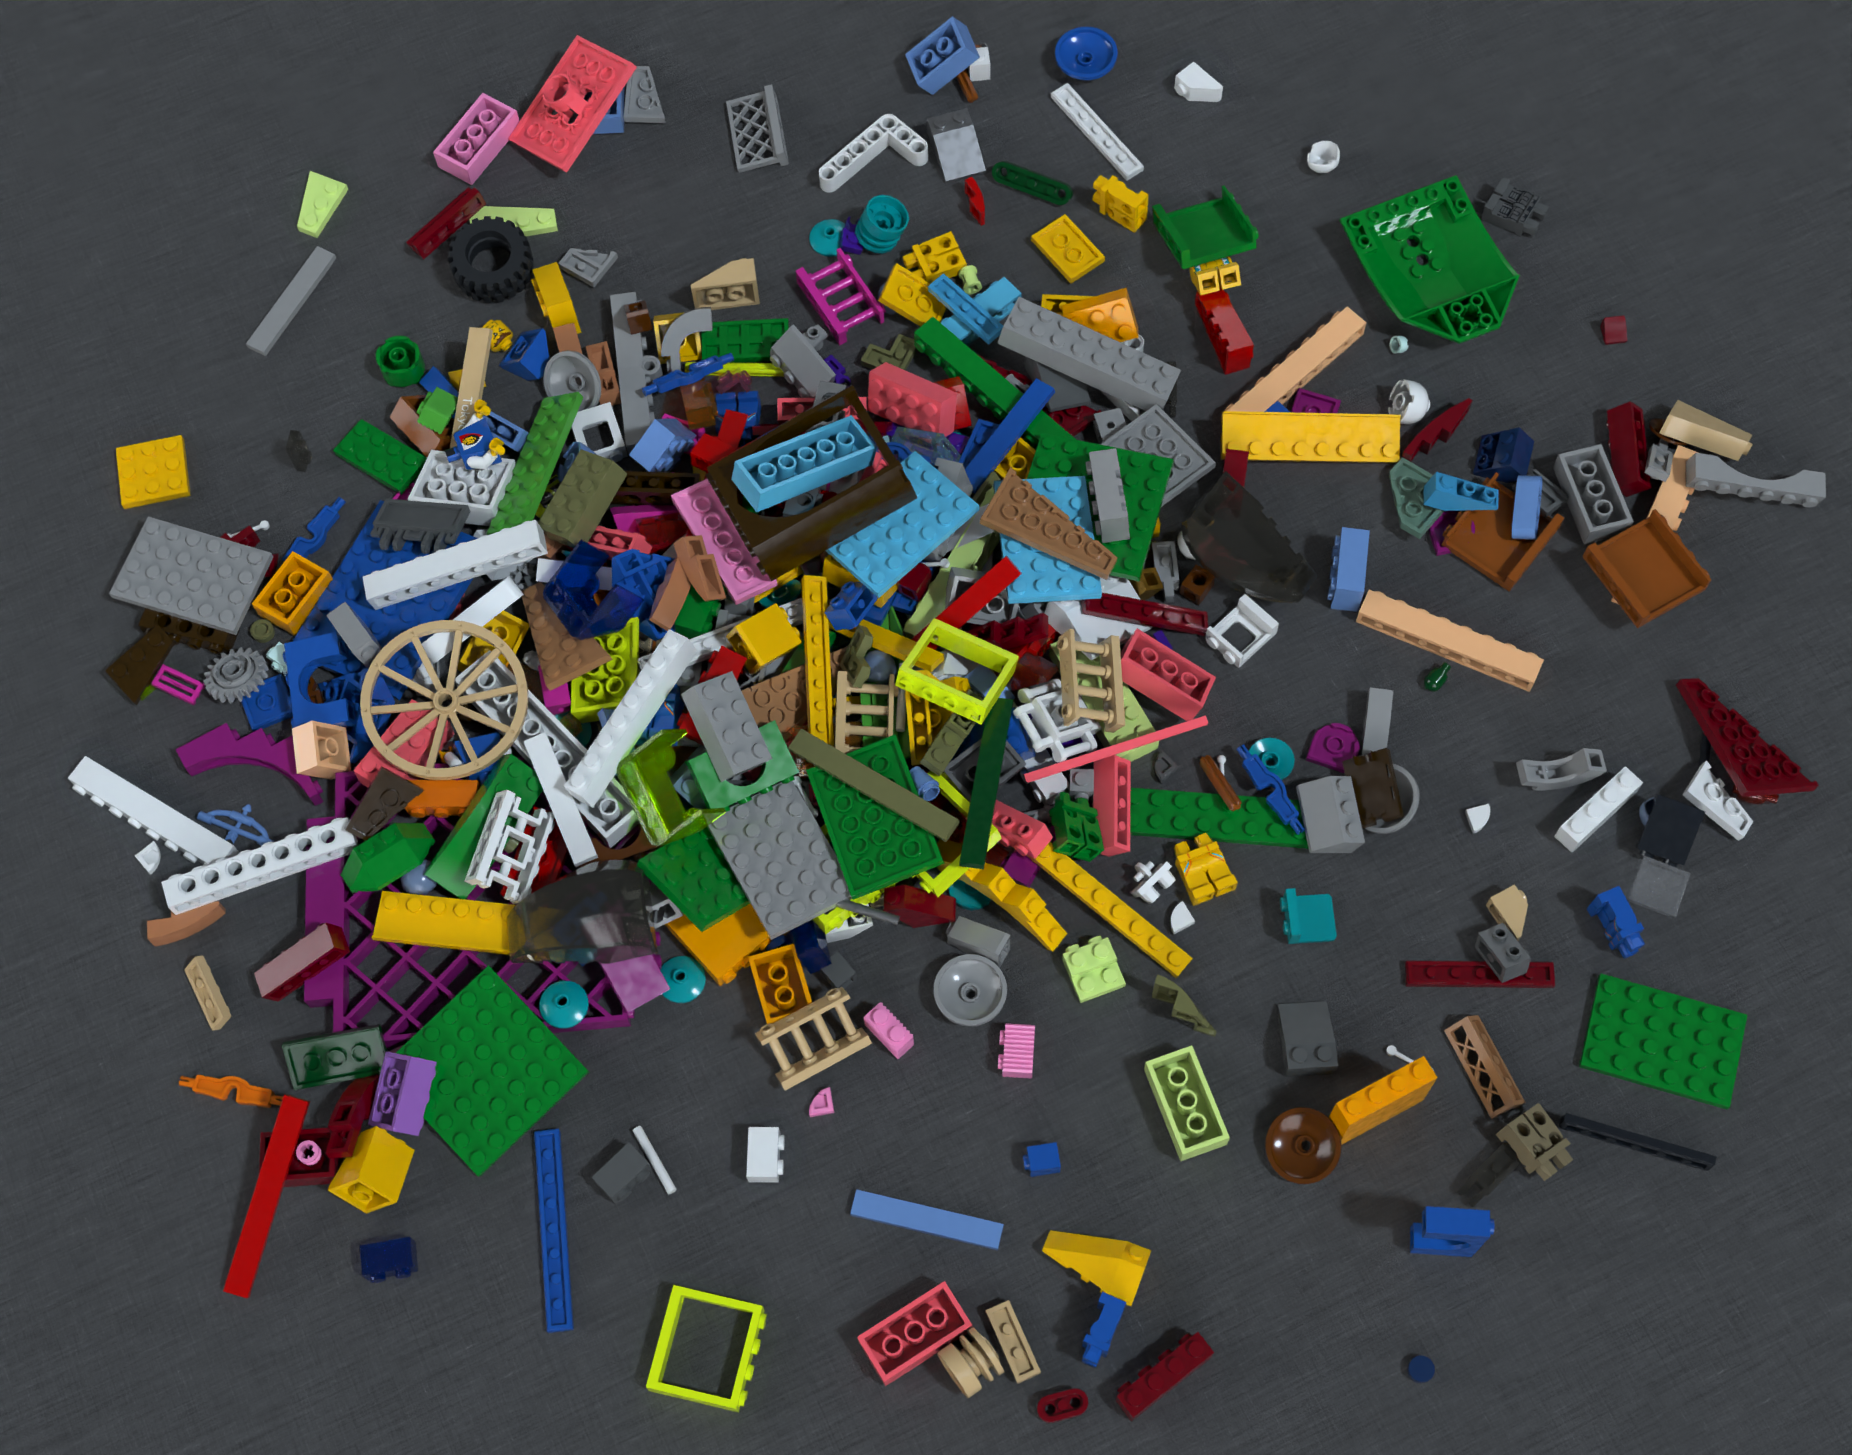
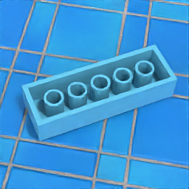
M850 415L736 460L731 480L754 510L759 512L872 466L877 446L854 417Z

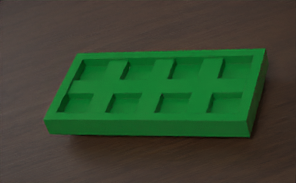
M788 318L712 322V331H702V360L715 355L721 357L731 352L734 361L729 363L771 361V347L789 329Z
M363 419L354 426L333 450L339 458L401 495L419 476L427 460V457Z

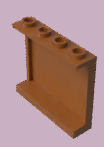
M1496 472L1491 479L1487 477L1482 485L1499 490L1498 509L1461 510L1455 518L1457 521L1455 525H1449L1442 534L1445 539L1441 546L1449 548L1451 553L1510 592L1557 532L1565 518L1558 513L1553 519L1549 516L1544 518L1539 515L1536 540L1512 539L1515 493L1496 481L1499 475ZM1472 521L1474 522V525H1475V533H1474V534H1473V532H1471V523H1472Z
M1656 509L1652 510L1650 516L1600 545L1596 543L1589 545L1583 555L1584 560L1637 629L1705 591L1711 582L1708 571L1700 566L1693 552L1685 547L1680 536L1673 532L1666 518L1660 515Z

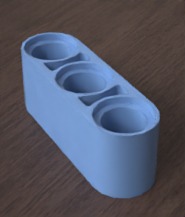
M1518 475L1512 539H1537L1542 495V476Z

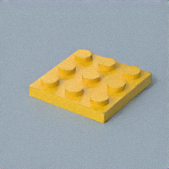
M182 435L116 448L121 505L124 509L191 496L185 443Z

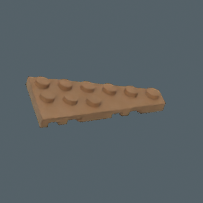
M1011 467L980 518L981 525L1105 580L1108 579L1117 562L1118 557L1099 541L1090 538L1080 525L1076 526L1071 522L1067 514L1047 497L1038 494L1032 489V485L1028 481H1023L1016 475V471Z
M542 582L522 591L524 594L522 599L544 681L550 691L613 660Z
M848 646L830 653L832 697L836 694L838 671H843L840 663ZM805 664L741 690L758 728L775 720L784 741L807 721Z

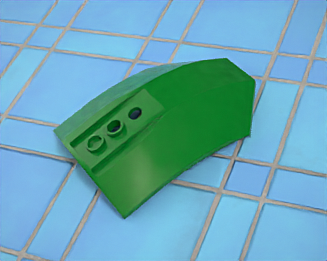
M1457 175L1340 218L1339 221L1368 277L1388 308L1400 321L1459 344L1500 328L1520 274L1518 275L1486 231ZM1407 240H1415L1418 246H1409ZM1420 255L1425 256L1428 259V264L1420 265L1417 263L1416 258Z

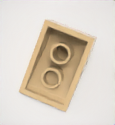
M742 258L731 261L691 284L695 308L711 307V310L760 304L754 258Z

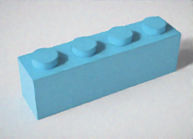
M1003 277L999 281H994L983 293L977 294L973 300L999 322L1011 313L1018 297H1021L1022 293ZM954 314L941 321L943 326L967 346L979 337Z

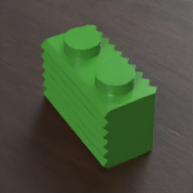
M436 387L433 393L429 391L424 402H421L417 410V414L420 415L417 420L418 424L421 423L422 426L442 434L456 411L458 397Z

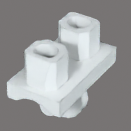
M1151 861L1146 865L1138 862L1134 866L1138 873L1133 879L1136 882H1139L1142 878L1144 879L1130 893L1135 898L1141 897L1148 904L1153 903L1160 896L1153 887L1156 882L1164 889H1167L1176 881L1169 871L1172 866L1168 862L1160 863L1151 872L1150 870L1154 867Z

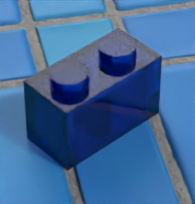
M813 919L791 930L797 957L810 974L832 964L825 934Z
M411 1237L360 1245L362 1276L370 1280L371 1283L386 1281V1277L390 1276L407 1278L411 1276V1273L418 1272L416 1242Z

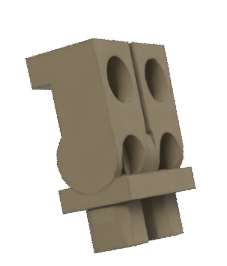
M1539 1103L1496 1133L1501 1142L1506 1140L1517 1153L1520 1162L1527 1166L1525 1167L1526 1171L1529 1174L1536 1171L1544 1181L1558 1172L1550 1162V1159L1553 1160L1560 1170L1573 1161V1158L1565 1149L1571 1143L1567 1138L1563 1139V1135Z

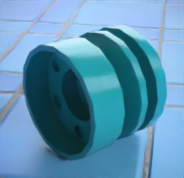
M888 195L874 196L868 201L855 228L859 243L874 253L883 254L890 252L896 247L897 242L909 222L908 211L894 197Z

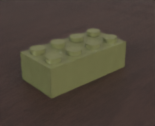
M581 449L538 522L544 534L554 541L583 552L627 473L614 461Z

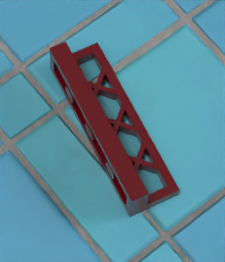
M468 187L406 242L407 245L422 259H425L486 205L481 193L475 187L473 189Z

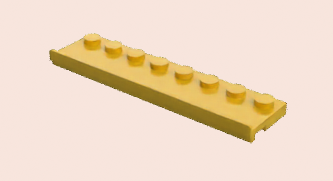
M1223 411L1221 415V460L1225 459L1226 449L1249 451L1248 460L1398 463L1400 460L1401 415Z
M382 891L374 932L371 938L375 941L564 961L566 948L550 932L570 915L572 911Z

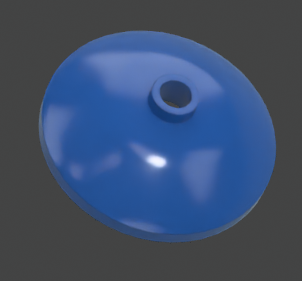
M1078 27L1066 32L1058 40L1055 48V59L1059 68L1068 76L1079 80L1098 79L1109 73L1117 61L1118 51L1113 38L1103 30L1094 27Z

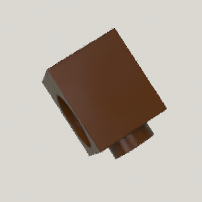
M1196 564L1182 582L1180 595L1199 606L1214 586L1215 575L1208 568L1200 567ZM1199 581L1202 582L1203 585L1199 586L1194 584V582Z

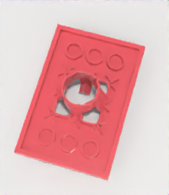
M577 35L508 140L567 173L637 67L632 62ZM588 92H592L588 101L583 99ZM553 110H555L557 114L552 115ZM574 112L578 114L575 121L569 124L568 121Z

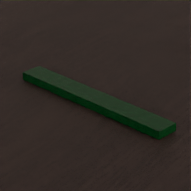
M998 698L985 719L959 866L984 869L1013 708L1012 699Z

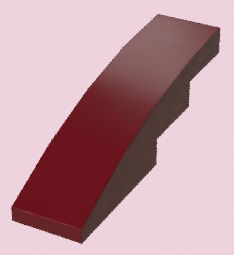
M1468 398L1449 408L1431 421L1403 451L1402 457L1412 462L1419 451L1427 455L1438 439L1447 443L1469 412L1473 400Z
M1042 612L1026 620L1018 616L1001 624L993 620L967 631V633L1007 650L1048 637L1049 616Z

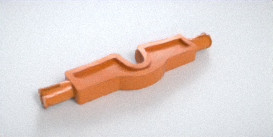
M197 1075L196 1079L181 1076V1080H179V1086L190 1087L197 1094L210 1096L222 1101L227 1099L233 1088H237L235 1101L241 1105L270 1108L272 1104L281 1106L283 1096L275 1095V1092L271 1089L252 1086L246 1080L236 1076H227L221 1079Z

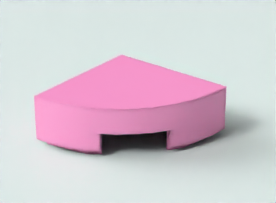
M830 1087L821 1090L814 1097L809 1107L810 1117L834 1113Z

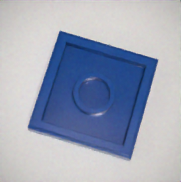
M282 674L263 680L265 685H258L259 692H250V698L246 695L243 696L241 702L253 732L293 717L288 701L290 693Z

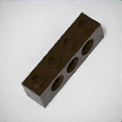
M625 471L627 476L611 503L675 506L671 495L701 482V477L698 473Z
M145 608L138 624L144 636L155 626L159 625L175 642L174 645L182 643L192 649L199 650L204 648L218 655L221 653L230 654V649H233L240 631L238 630L237 634L234 635Z

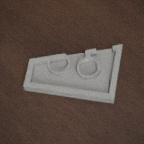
M636 66V70L627 82L623 115L624 122L666 123L650 67Z

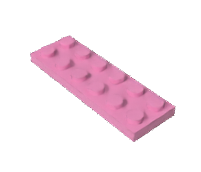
M708 479L671 495L674 505L693 536L702 535L707 554H714L721 582L735 605L777 586L776 579L771 581L767 574L764 576L761 574L756 565L760 562L758 557L752 558Z

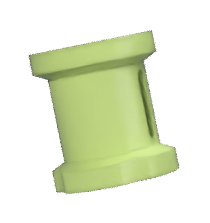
M973 265L965 266L958 272V276L964 284L963 290L968 295L977 293L982 289L981 282L978 281L976 275L977 268Z

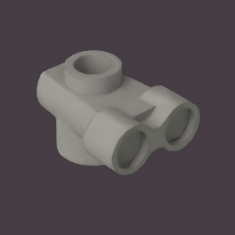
M818 324L808 328L802 334L816 351L823 347V340L828 336L826 331Z

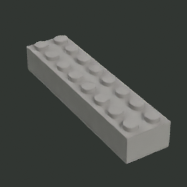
M1018 297L1009 314L997 343L1145 411L1155 404L1163 410L1181 372L1180 369L1021 297Z

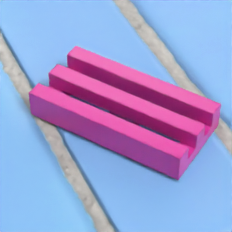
M164 664L151 683L152 686L193 706L196 703V699L201 695L200 692L205 688L204 683ZM164 672H166L197 688L195 690L189 688L167 676H164L163 674ZM159 680H162V681H164V682H166V683H168V684H170V685H172V686H174V687H177V688H179V689H181V690H183V691H185V692L191 694L192 696L190 697V696H188V695H186V694H184V693H182V692H180V691H177V690H175V689H173V688H171V687H169V686H167V685H165V684L159 682Z

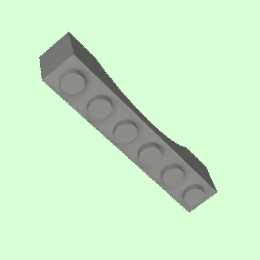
M1695 453L1686 461V487H1692L1698 491L1711 490L1716 491L1718 494H1737L1739 497L1744 498L1756 497L1763 501L1775 500L1781 501L1783 504L1795 503L1808 508L1815 507L1826 498V479L1823 472L1802 470L1796 475L1785 479L1764 480L1742 474L1714 455Z

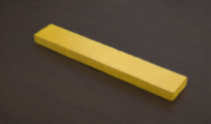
M828 619L829 629H832V630L835 631L834 627L832 626V624L830 623V621H829V619ZM864 619L858 624L867 627L872 634L873 643L871 647L905 661L917 643ZM857 627L850 630H836V632L852 638ZM926 647L915 663V666L932 672L944 661V654Z

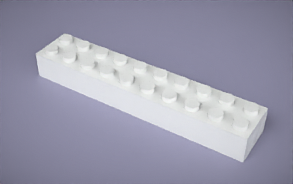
M491 650L456 677L455 683L457 687L492 652ZM497 658L463 695L466 696L517 684L515 675ZM528 690L529 700L526 719L520 734L512 746L534 768L523 741L546 732L567 782L588 750ZM518 692L471 704L482 715L510 726L517 708ZM497 730L504 737L506 733ZM614 777L593 808L574 798L582 820L609 848L614 846L646 818L643 807Z

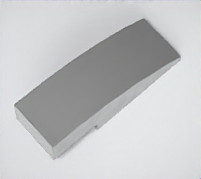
M1369 688L1363 726L1361 756L1367 755L1371 751L1374 752L1387 748L1393 690Z

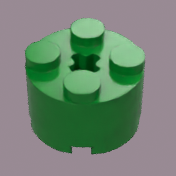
M393 336L385 340L386 343L382 347L379 346L376 351V361L383 378L393 387H407L412 384H418L425 371V362L418 345L406 336Z

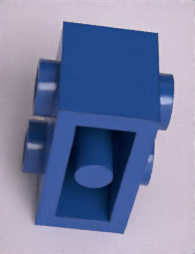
M850 581L841 587V591L830 601V605L824 613L835 631L842 629L850 630L858 626L878 598L861 582L853 583Z

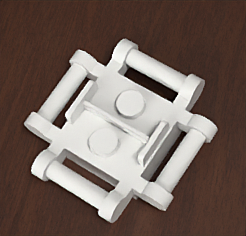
M1059 679L1050 680L1048 684L1032 689L1023 688L1018 691V698L1025 705L1017 707L1013 710V714L1024 726L1033 742L1032 747L1036 753L1050 747L1053 759L1059 763L1065 761L1067 757L1085 751L1090 753L1097 749V742L1093 735L1102 729L1099 722H1095L1094 719L1080 717L1079 720L1071 725L1064 726L1061 714L1062 689ZM1078 695L1079 707L1087 708L1081 698L1082 695ZM1030 713L1033 717L1032 720H1030L1028 714ZM1081 737L1083 741L1082 743L1067 748H1064L1061 744Z

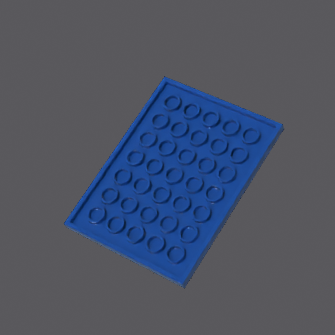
M380 500L333 575L332 581L318 599L293 641L337 632L326 615L346 602L365 622L383 648L396 636L412 627L432 621L448 620L473 578L375 610L366 600L363 576L369 575L374 571L390 568L395 564H402L417 557L434 553V546L428 554L421 552L422 541L406 540L401 551H394L392 543L388 550H382L379 546L380 538L371 537L370 535L374 528L373 522L384 501ZM460 532L455 544H448L446 549L478 538ZM433 634L419 638L421 644ZM410 642L398 650L385 666L412 680L417 669L421 666L422 660L413 642ZM348 646V659L320 666L340 676L362 672V669H366L365 665L352 653ZM380 673L379 675L383 677L393 698L400 701L407 687Z

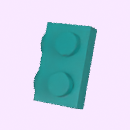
M1295 888L1285 890L1284 896L1280 897V909L1285 914L1283 933L1287 935L1288 944L1334 941L1337 934L1332 897L1329 894L1296 896Z

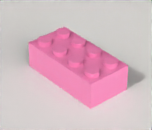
M482 93L434 150L433 154L438 167L473 185L509 141V136L520 121L517 110Z

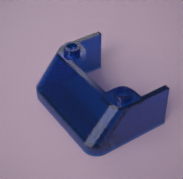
M582 539L543 590V598L569 634L578 640L619 632L626 626V623L644 601L640 596L615 584L598 606L592 598L600 587V580L596 573L609 555Z

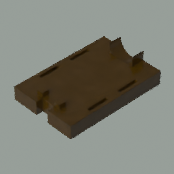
M1388 748L1374 752L1371 751L1364 756H1353L1351 759L1342 761L1345 776H1351L1362 829L1377 825L1376 820L1383 819L1387 822L1404 817L1391 753Z

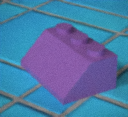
M386 1051L368 1125L419 1136L420 1129L424 1123L425 1108L430 1098L431 1083L436 1074L435 1067L437 1062Z

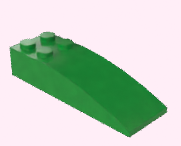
M512 754L503 755L497 761L424 873L425 876L459 899H466L476 886L465 882V878L496 793L504 790L515 793V797L521 798L518 810L528 814L543 791L536 771ZM508 815L505 825L515 828L518 819ZM508 836L504 848L506 847L507 842L511 838L510 836ZM492 859L491 864H490V867H491L492 864L495 862L494 859Z

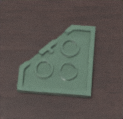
M1402 457L1389 472L1390 485L1400 528L1420 539L1444 511L1423 505L1424 486L1433 475Z

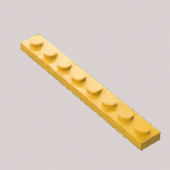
M804 575L801 581L808 733L834 747L829 623L824 613L828 608L827 580L823 576Z
M1051 842L1047 844L1036 859L1026 855L1175 978L1180 975L1193 959L1071 858L1054 852Z

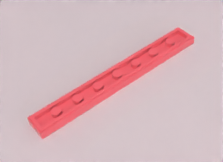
M1205 715L1023 774L1025 782L1029 783L1208 725V720Z

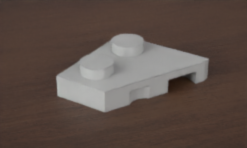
M570 248L558 265L563 271L595 287L618 259V256L614 251H610V254L598 253L597 250L584 251Z

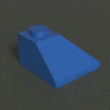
M541 328L522 332L499 366L527 381L542 378L549 361L546 331Z

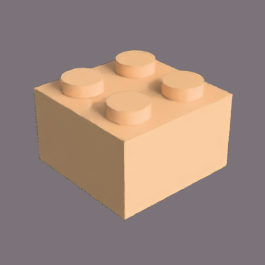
M310 721L292 729L297 774L332 780L337 772L351 771L346 727Z

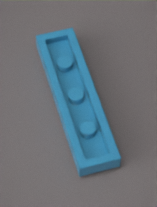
M944 273L928 286V292L988 345L1000 336L1003 325Z

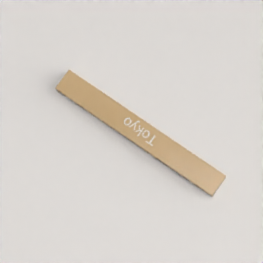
M469 328L450 448L457 446L453 436L454 433L460 431L469 422L473 413H477L474 410V404L477 400H482L493 330L489 328Z

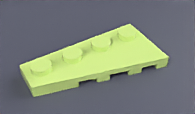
M484 206L470 218L471 224L473 219L478 218V220H482L484 216H491V219H495L496 216L502 217L504 222L510 220L515 224V227H520L524 236L558 231L555 210L550 208Z

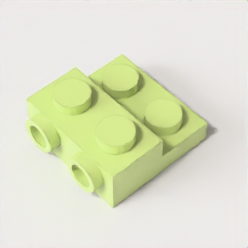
M1096 936L1088 941V945L1079 947V944H1075L1065 949L1066 953H1063L1062 960L1080 1003L1126 986L1117 964V957L1108 937L1102 939L1101 936Z

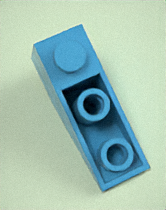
M1435 472L1424 486L1423 505L1443 511L1497 510L1499 490Z

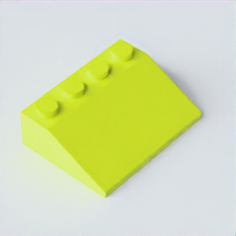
M638 617L583 626L613 660L571 680V714L580 722L600 721L597 713L602 708L616 709L639 675Z

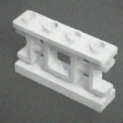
M509 790L497 792L494 797L465 882L471 885L478 884L481 888H488L491 886L492 880L508 887L504 898L510 900L511 903L517 904L525 902L531 894V884L539 871L538 864L541 856L546 851V841L554 828L555 817L553 812L547 813L542 808L535 810L533 816L518 810L521 798L515 797V793ZM508 815L518 819L515 828L505 825ZM526 824L536 827L533 837L523 833ZM508 836L523 842L517 860L502 854ZM492 859L502 863L499 873L492 869L489 870ZM511 868L521 871L517 881L508 877Z

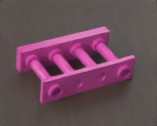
M841 248L837 249V262L813 274H807L803 267L795 271L797 284L839 346L847 342L846 333L848 329L873 316L882 324L884 323V313L886 312L884 305L879 301L877 302L853 267L851 257L848 254H844ZM840 269H843L848 276L823 290L816 287L817 281ZM852 284L859 292L835 305H828L826 302L827 297ZM862 300L869 306V309L846 321H839L837 318V313Z

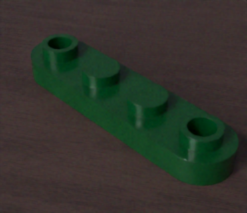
M1001 161L993 166L992 176L998 183L1057 205H1064L1072 199L1073 191L1067 183L1008 161ZM1002 168L1007 170V175L1002 174ZM1061 189L1065 191V197L1060 195Z

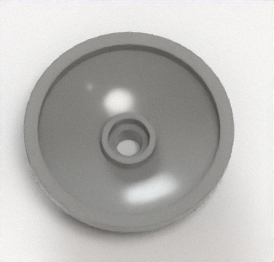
M571 350L559 352L550 358L544 370V387L547 396L552 397L579 392L583 396V400L578 412L597 406L601 396V381L593 363L583 354Z
M1393 764L1404 817L1387 822L1383 819L1376 820L1377 825L1365 828L1368 831L1378 834L1395 832L1407 825L1417 811L1420 797L1417 782L1410 772L1399 765Z
M965 954L949 960L939 970L934 982V998L938 1009L947 1019L962 1026H978L991 1021L1000 1013L1007 997V983L1003 972L993 961L980 955ZM968 992H973L975 996L973 998H968L966 994Z

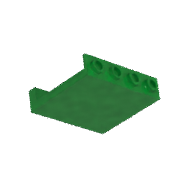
M1225 185L1221 186L1222 197L1169 213L1164 211L1161 204L1152 206L1153 224L1182 269L1257 248L1256 239L1259 238L1256 226H1252L1249 216L1243 213L1240 203H1236L1233 193L1229 192Z

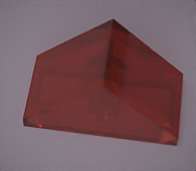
M1027 651L1017 662L1011 688L1014 691L1048 682L1059 668L1056 664Z

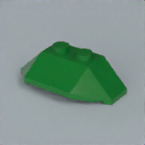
M394 823L353 848L341 876L352 893L381 890L421 865L435 840L424 823Z

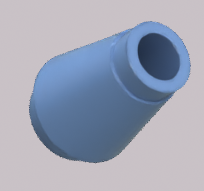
M919 766L913 767L910 773L919 797L926 801L936 798L940 792L939 783Z

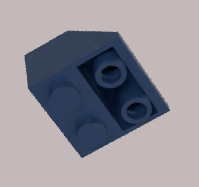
M1520 427L1482 435L1473 474L1491 479L1497 472L1499 475L1496 481L1504 483L1517 481L1518 475L1527 476L1534 440Z

